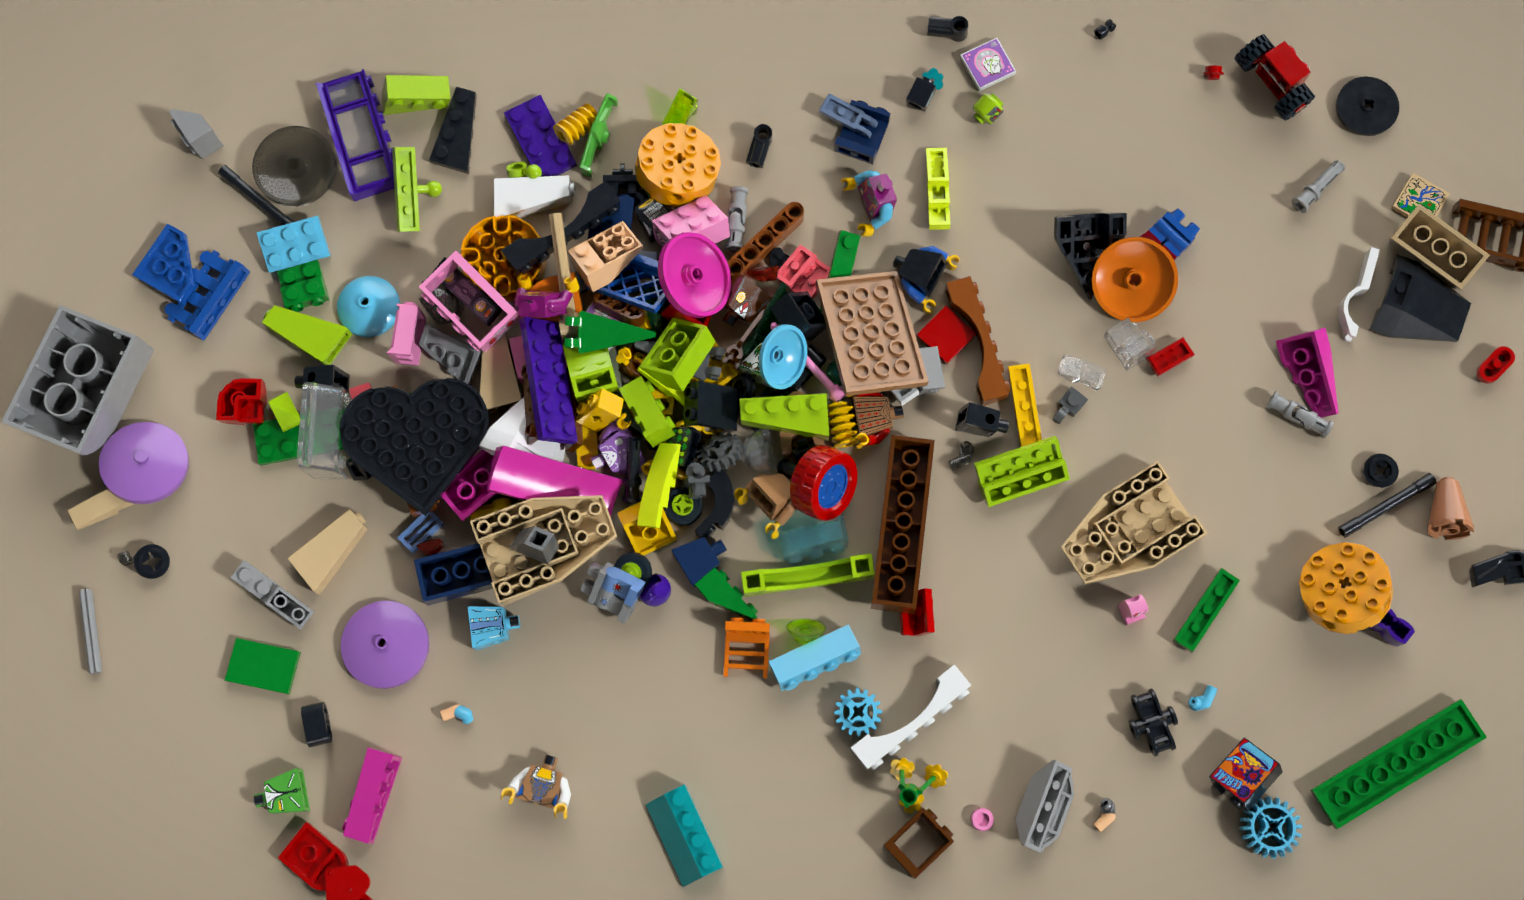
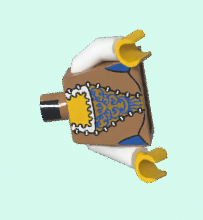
M545 755L542 767L531 765L523 769L513 778L509 786L502 790L500 800L504 796H509L508 804H512L514 797L554 809L555 818L557 813L563 812L564 819L568 817L567 808L571 792L568 780L564 778V774L554 771L558 758Z

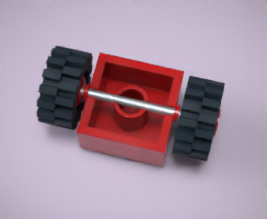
M1265 34L1256 37L1255 40H1251L1249 44H1246L1234 57V60L1244 72L1250 71L1258 64L1255 72L1279 100L1274 108L1285 121L1301 112L1302 109L1314 100L1315 95L1304 83L1311 73L1309 67L1304 61L1300 60L1296 55L1295 49L1288 45L1286 41L1275 47Z

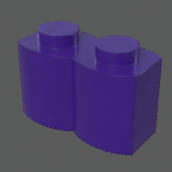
M1391 608L1380 623L1370 628L1375 632H1380V635L1387 643L1397 647L1406 644L1415 632L1410 623L1404 619L1397 618Z

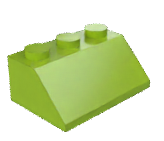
M672 318L640 365V368L664 386L683 392L716 341L707 326Z

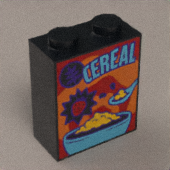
M1244 737L1213 771L1209 778L1213 784L1211 787L1218 794L1222 795L1224 793L1230 798L1229 801L1236 808L1240 809L1242 807L1248 812L1283 771L1280 763Z

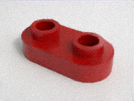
M1505 346L1498 347L1477 368L1476 374L1478 379L1486 384L1496 381L1514 363V352ZM1498 356L1503 357L1504 362H1501ZM1484 371H1488L1490 376H1486Z

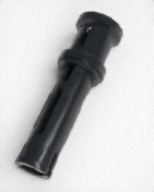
M631 437L627 438L626 476L623 479L625 491L622 501L628 504L641 502V496H639L640 485H642V479L639 477L641 439L638 437H632V440Z

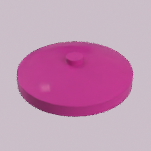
M687 232L673 237L662 248L658 259V277L662 290L669 302L678 311L693 318H704L720 311L730 295L731 274L728 263L718 246L701 234Z

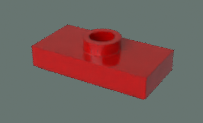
M1184 337L1149 356L1146 361L1156 376L1159 377L1192 358L1195 354Z

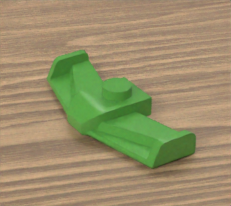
M607 93L591 126L579 165L582 175L588 177L592 176L590 167L596 148L602 150L604 143L607 144L610 138L606 122L613 106L618 105V99Z

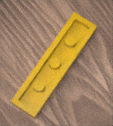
M1030 364L1008 366L1020 447L1042 440Z

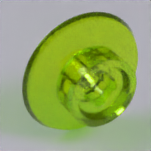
M796 619L789 622L786 626L788 632L795 636V641L800 644H807L816 640L826 630L823 623L814 619Z

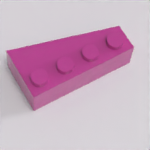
M367 748L356 791L350 803L349 816L343 823V836L368 844L374 843L402 757Z

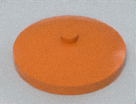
M1128 237L1112 243L1099 255L1092 271V289L1099 305L1109 315L1125 322H1143L1158 316L1171 304L1178 287V270L1170 253L1157 242L1143 237Z

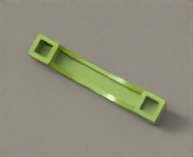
M872 553L812 565L741 572L744 596L750 597L874 579L875 573Z

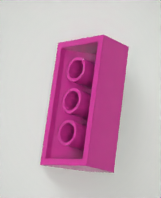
M483 449L470 459L442 495V498L462 521H465L497 494L486 490L494 456Z

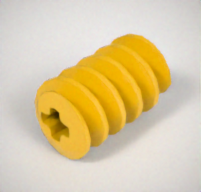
M585 103L582 107L577 108L576 111L566 116L564 120L554 124L553 130L560 140L571 146L573 145V140L578 141L579 136L584 137L585 132L590 133L597 112L593 106Z
M843 401L827 405L830 411L828 418L832 419L829 425L834 427L831 429V434L834 435L832 442L836 444L833 448L842 449L858 443V439H853V436L858 434V431L851 430L852 427L857 426V423L850 422V419L855 418V414H849V411L853 410L854 406H849L847 402Z

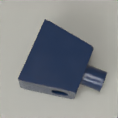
M705 537L672 549L673 555L693 588L696 587L695 583L713 568L718 569L721 566L717 556L727 551L721 539L709 545Z

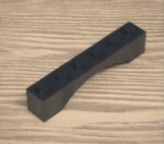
M606 181L588 192L582 210L564 228L566 246L572 239L577 240L585 234L584 231L590 227L593 229L599 226L605 217H612L618 213L621 201ZM552 235L534 239L518 238L501 250L502 258L516 277L520 274H527L532 270L533 265L538 262L543 263L550 257V254L554 252Z

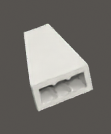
M569 175L543 176L535 179L529 177L494 179V216L510 215L522 219L571 203V195H575V184L571 183Z

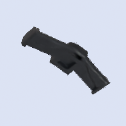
M1520 550L1506 551L1504 554L1471 565L1469 575L1472 588L1502 577L1504 585L1523 584L1524 552Z

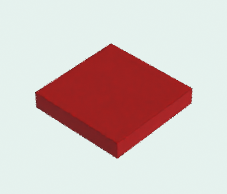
M945 306L916 337L927 347L938 346L939 357L947 365L976 336V333Z

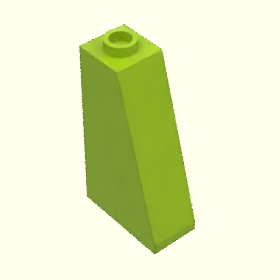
M275 305L265 313L264 320L262 321L268 329L322 365H331L353 335L345 326Z

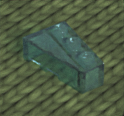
M843 515L837 516L836 521L825 523L823 520L817 522V525L801 526L779 533L784 561H789V563L800 562L803 557L810 556L811 559L823 556V553L830 551L832 554L842 553L844 548H848L849 539Z

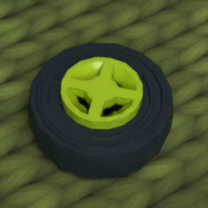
M678 487L670 491L668 507L664 508L668 519L674 524L681 526L690 525L701 515L703 509L702 500L689 499L688 488Z

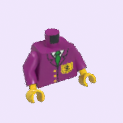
M522 275L517 278L519 289L515 296L514 305L520 317L547 318L567 314L566 308L573 296L572 293L578 291L580 287L576 278L571 281L570 277H567L564 280L566 290H563V292L527 291L532 288L530 276L528 275V278L523 280Z

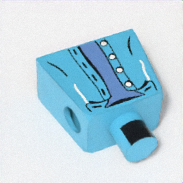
M468 607L472 648L475 650H481L510 640L509 630L521 628L519 615L507 617L504 607Z

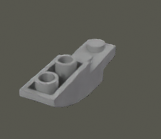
M245 560L230 577L300 630L314 613L313 610Z

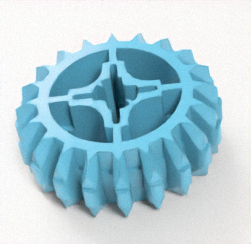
M1268 796L1265 797V802L1262 798H1259L1257 805L1254 804L1248 812L1244 809L1243 812L1248 818H1240V821L1245 822L1246 826H1241L1239 829L1241 831L1246 830L1247 834L1242 836L1243 840L1250 839L1246 846L1250 848L1255 845L1253 853L1258 854L1261 851L1262 857L1266 858L1270 854V857L1275 859L1277 853L1280 857L1285 856V851L1291 853L1293 849L1290 844L1298 846L1299 843L1294 837L1301 838L1302 834L1296 832V829H1301L1302 825L1296 824L1295 821L1299 820L1300 816H1292L1295 808L1291 807L1287 810V801L1282 802L1280 805V798L1276 797L1272 802L1271 797ZM1270 808L1278 811L1281 815L1272 819L1262 811ZM1256 817H1258L1257 820L1260 823V829L1257 833H1255L1254 829ZM1276 822L1272 827L1273 831L1267 832V829L1270 827L1269 824ZM1286 822L1287 834L1284 838L1285 835L1282 832V825ZM1270 836L1277 840L1279 845L1271 847L1262 843L1261 840Z

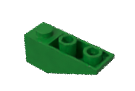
M713 568L695 583L696 588L710 604L749 620L758 619L755 615L758 611L750 602L746 604L742 600L743 593L737 586L731 587L727 582L730 578L722 569L718 571L716 568Z

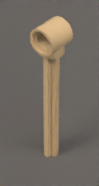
M562 213L549 214L559 289L560 292H563V290H566L564 280L567 277L571 279ZM572 296L566 308L567 314L560 315L559 317L562 338L578 336L579 326L565 325L566 316L579 317V312L576 313L574 297Z

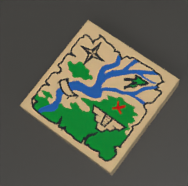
M1412 173L1391 209L1407 218L1420 204L1437 216L1450 193Z

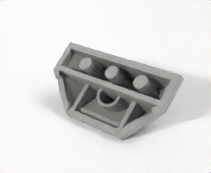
M1052 760L1031 776L1015 818L1021 845L1041 853L1044 848L1059 837L1074 797L1071 767L1057 760Z

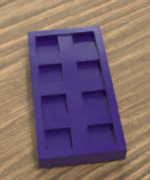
M541 94L504 112L530 165L535 164L541 168V177L558 176L577 166L567 144L556 136L553 130V125L556 123Z

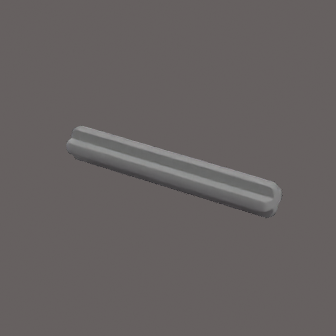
M82 589L79 591L88 672L89 674H98L102 672L93 594L91 589Z

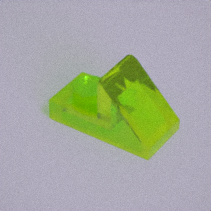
M680 88L662 125L668 123H682L686 125L690 116L697 113L698 99Z

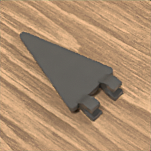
M637 341L634 343V348L648 354L657 341ZM712 347L693 377L700 381H704L706 377L710 380L718 381L722 368L708 367L709 359L722 361L725 348Z

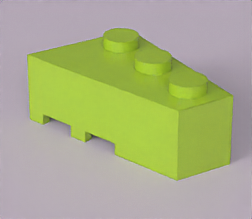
M386 75L381 92L383 115L448 107L450 101L448 76Z

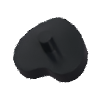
M776 247L770 253V265L774 269H780L790 256L784 254L781 248Z

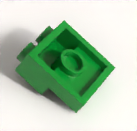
M318 259L277 271L286 309L300 312L305 307L320 306L325 301L330 300Z

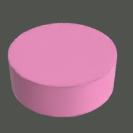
M980 808L972 813L971 824L976 830L986 831L992 827L994 817L988 809Z

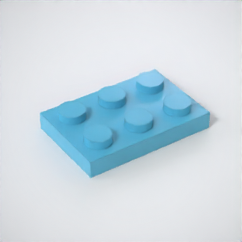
M319 215L256 232L269 273L331 256Z

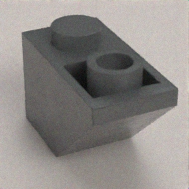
M536 526L521 529L510 545L511 550L547 565L559 548L553 533Z

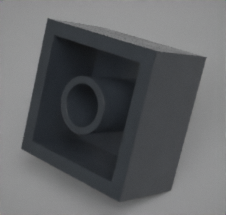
M808 291L787 293L770 307L780 325L788 324L797 327L803 333L806 341H812L827 329L824 316Z

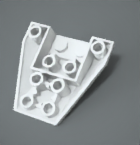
M524 397L488 428L479 445L480 448L493 456L496 447L503 445L559 462H563L565 454L564 443L537 440L532 445H527Z

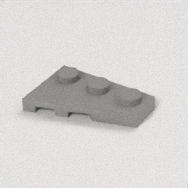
M425 325L419 345L436 361L448 369L447 372L471 386L482 349L477 351L468 342L432 325Z

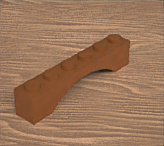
M971 276L947 282L945 292L950 308L969 323L976 333L980 344L982 367L976 389L981 405L985 406L1006 400L1010 392V385L1008 380L1003 378L1004 367L1002 361L998 360L996 356L998 352L995 340L991 341L989 335L991 327L989 321H985L983 316L985 308L983 302H979L977 294H979L977 283L972 282Z

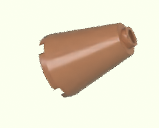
M1444 477L1436 483L1427 532L1429 536L1439 539V535L1446 536V540L1470 536V531L1474 532V525L1460 483L1452 477Z

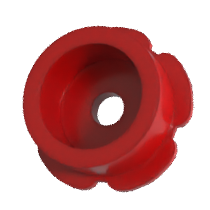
M1211 65L1205 67L1203 74L1207 76V80H1219L1220 76L1224 75V72H1222V66Z

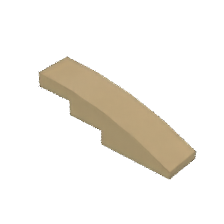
M107 489L69 509L68 514L76 530L117 515L119 510L134 504L117 498Z

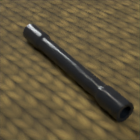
M227 165L219 169V176L230 185L235 186L280 223L281 226L295 222L243 181Z
M1428 473L1413 482L1412 485L1360 516L1352 518L1338 527L1340 534L1346 538L1416 494L1424 492L1437 483L1435 477Z

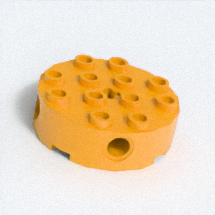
M682 123L664 124L652 129L641 141L635 163L637 181L642 188L644 187L651 194L650 197L657 202L672 207L684 206L705 195L708 196L713 191L721 165L719 150L709 136L694 126Z
M491 216L484 218L471 227L462 241L461 256L509 302L515 300L517 290L519 289L518 276L516 277L503 259L500 260L502 258L501 250L518 238L534 239L541 237L531 224L517 216ZM547 260L533 265L531 271L522 275V279L526 280L529 275L532 287L541 281L545 274ZM463 270V273H464L470 280H472L486 295H488V294Z
M1348 542L1328 545L1314 553L1303 566L1299 580L1303 604L1312 620L1328 631L1342 634L1357 633L1359 630H1364L1369 626L1371 628L1380 623L1390 610L1394 594L1389 567L1380 555L1364 545Z

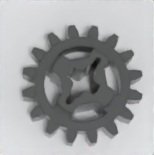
M720 432L719 436L712 434V438L705 439V444L699 445L700 449L697 450V458L704 469L708 468L710 472L714 469L720 472L721 468L728 470L730 464L736 465L735 460H741L740 454L744 453L743 445L740 438L738 439L736 434L732 436L731 432H728L726 435Z

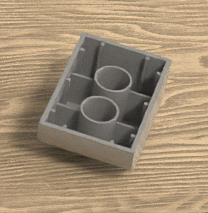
M60 305L1 422L81 455L91 454L98 450L116 429L154 349L134 334Z

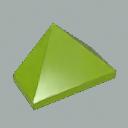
M288 392L268 400L283 432L303 423Z

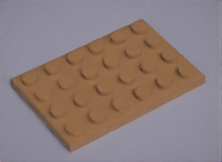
M897 271L816 280L815 286L845 396L928 385V377Z

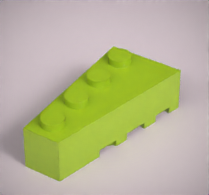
M827 393L740 399L742 425L768 430L772 429L784 433H794L806 437H816L829 441Z

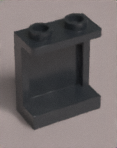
M703 381L688 383L684 390V426L697 425L717 429V433L723 432V434L737 431L738 389Z

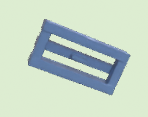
M431 511L426 516L420 515L397 538L414 554L420 548L418 544L427 542L444 523ZM432 517L408 541L405 540L426 518ZM435 521L437 522L420 540L411 546Z

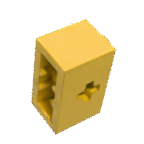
M602 388L595 394H591L585 401L579 403L576 409V413H578L576 422L599 432L620 418L624 399Z

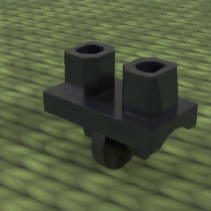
M620 163V169H612V175H603V182L606 181L617 196L619 188H626V195L634 197L639 192V188H642L637 181L636 175H633V169H625V163Z

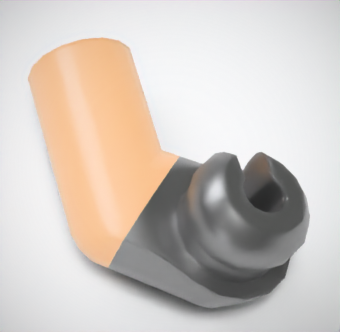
M1104 798L1101 801V817L1093 823L1100 833L1116 817L1115 804L1109 798Z

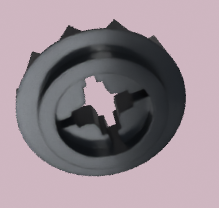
M747 373L738 374L731 384V388L738 389V407H740V399L755 397L753 394L756 389L754 386L755 380Z
M1374 454L1364 463L1363 473L1365 474L1366 481H1369L1373 487L1384 488L1392 485L1397 480L1399 469L1392 457L1386 454ZM1376 466H1378V468H1384L1385 466H1387V468L1383 472L1384 476H1382L1381 474L1374 475L1377 471Z
M145 545L137 551L134 557V567L138 574L144 578L156 579L161 577L170 566V556L159 545ZM150 552L153 558L161 559L155 563V571L151 565H143V563L149 560Z

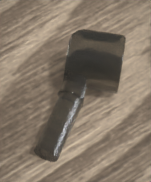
M129 551L117 554L119 562L124 566L131 565L134 562L135 556L131 557Z

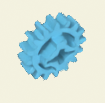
M856 688L854 694L849 689L847 690V697L844 695L840 696L842 703L836 702L835 704L840 708L834 711V715L840 716L836 723H843L841 730L843 731L848 728V735L850 736L853 731L856 732L857 737H860L861 731H864L867 735L869 734V728L876 729L874 722H881V719L877 717L878 714H882V710L877 709V706L881 703L880 701L874 702L875 694L869 697L867 689L860 693L859 688ZM863 698L865 700L859 703H855L851 699ZM865 705L862 711L863 717L858 715L851 720L855 712L853 708L859 709ZM870 705L873 709L872 719L867 714V709ZM844 706L849 710V716L846 720L843 715ZM854 722H862L865 726L854 727L852 724Z

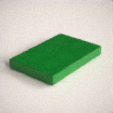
M236 638L224 681L290 695L301 652Z

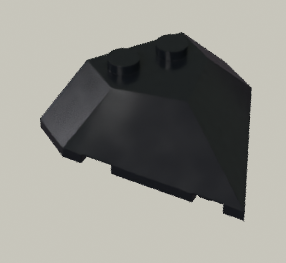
M1080 213L1054 217V239L1089 300L1094 295L1092 271L1096 260L1109 245L1125 238L1127 234V213Z

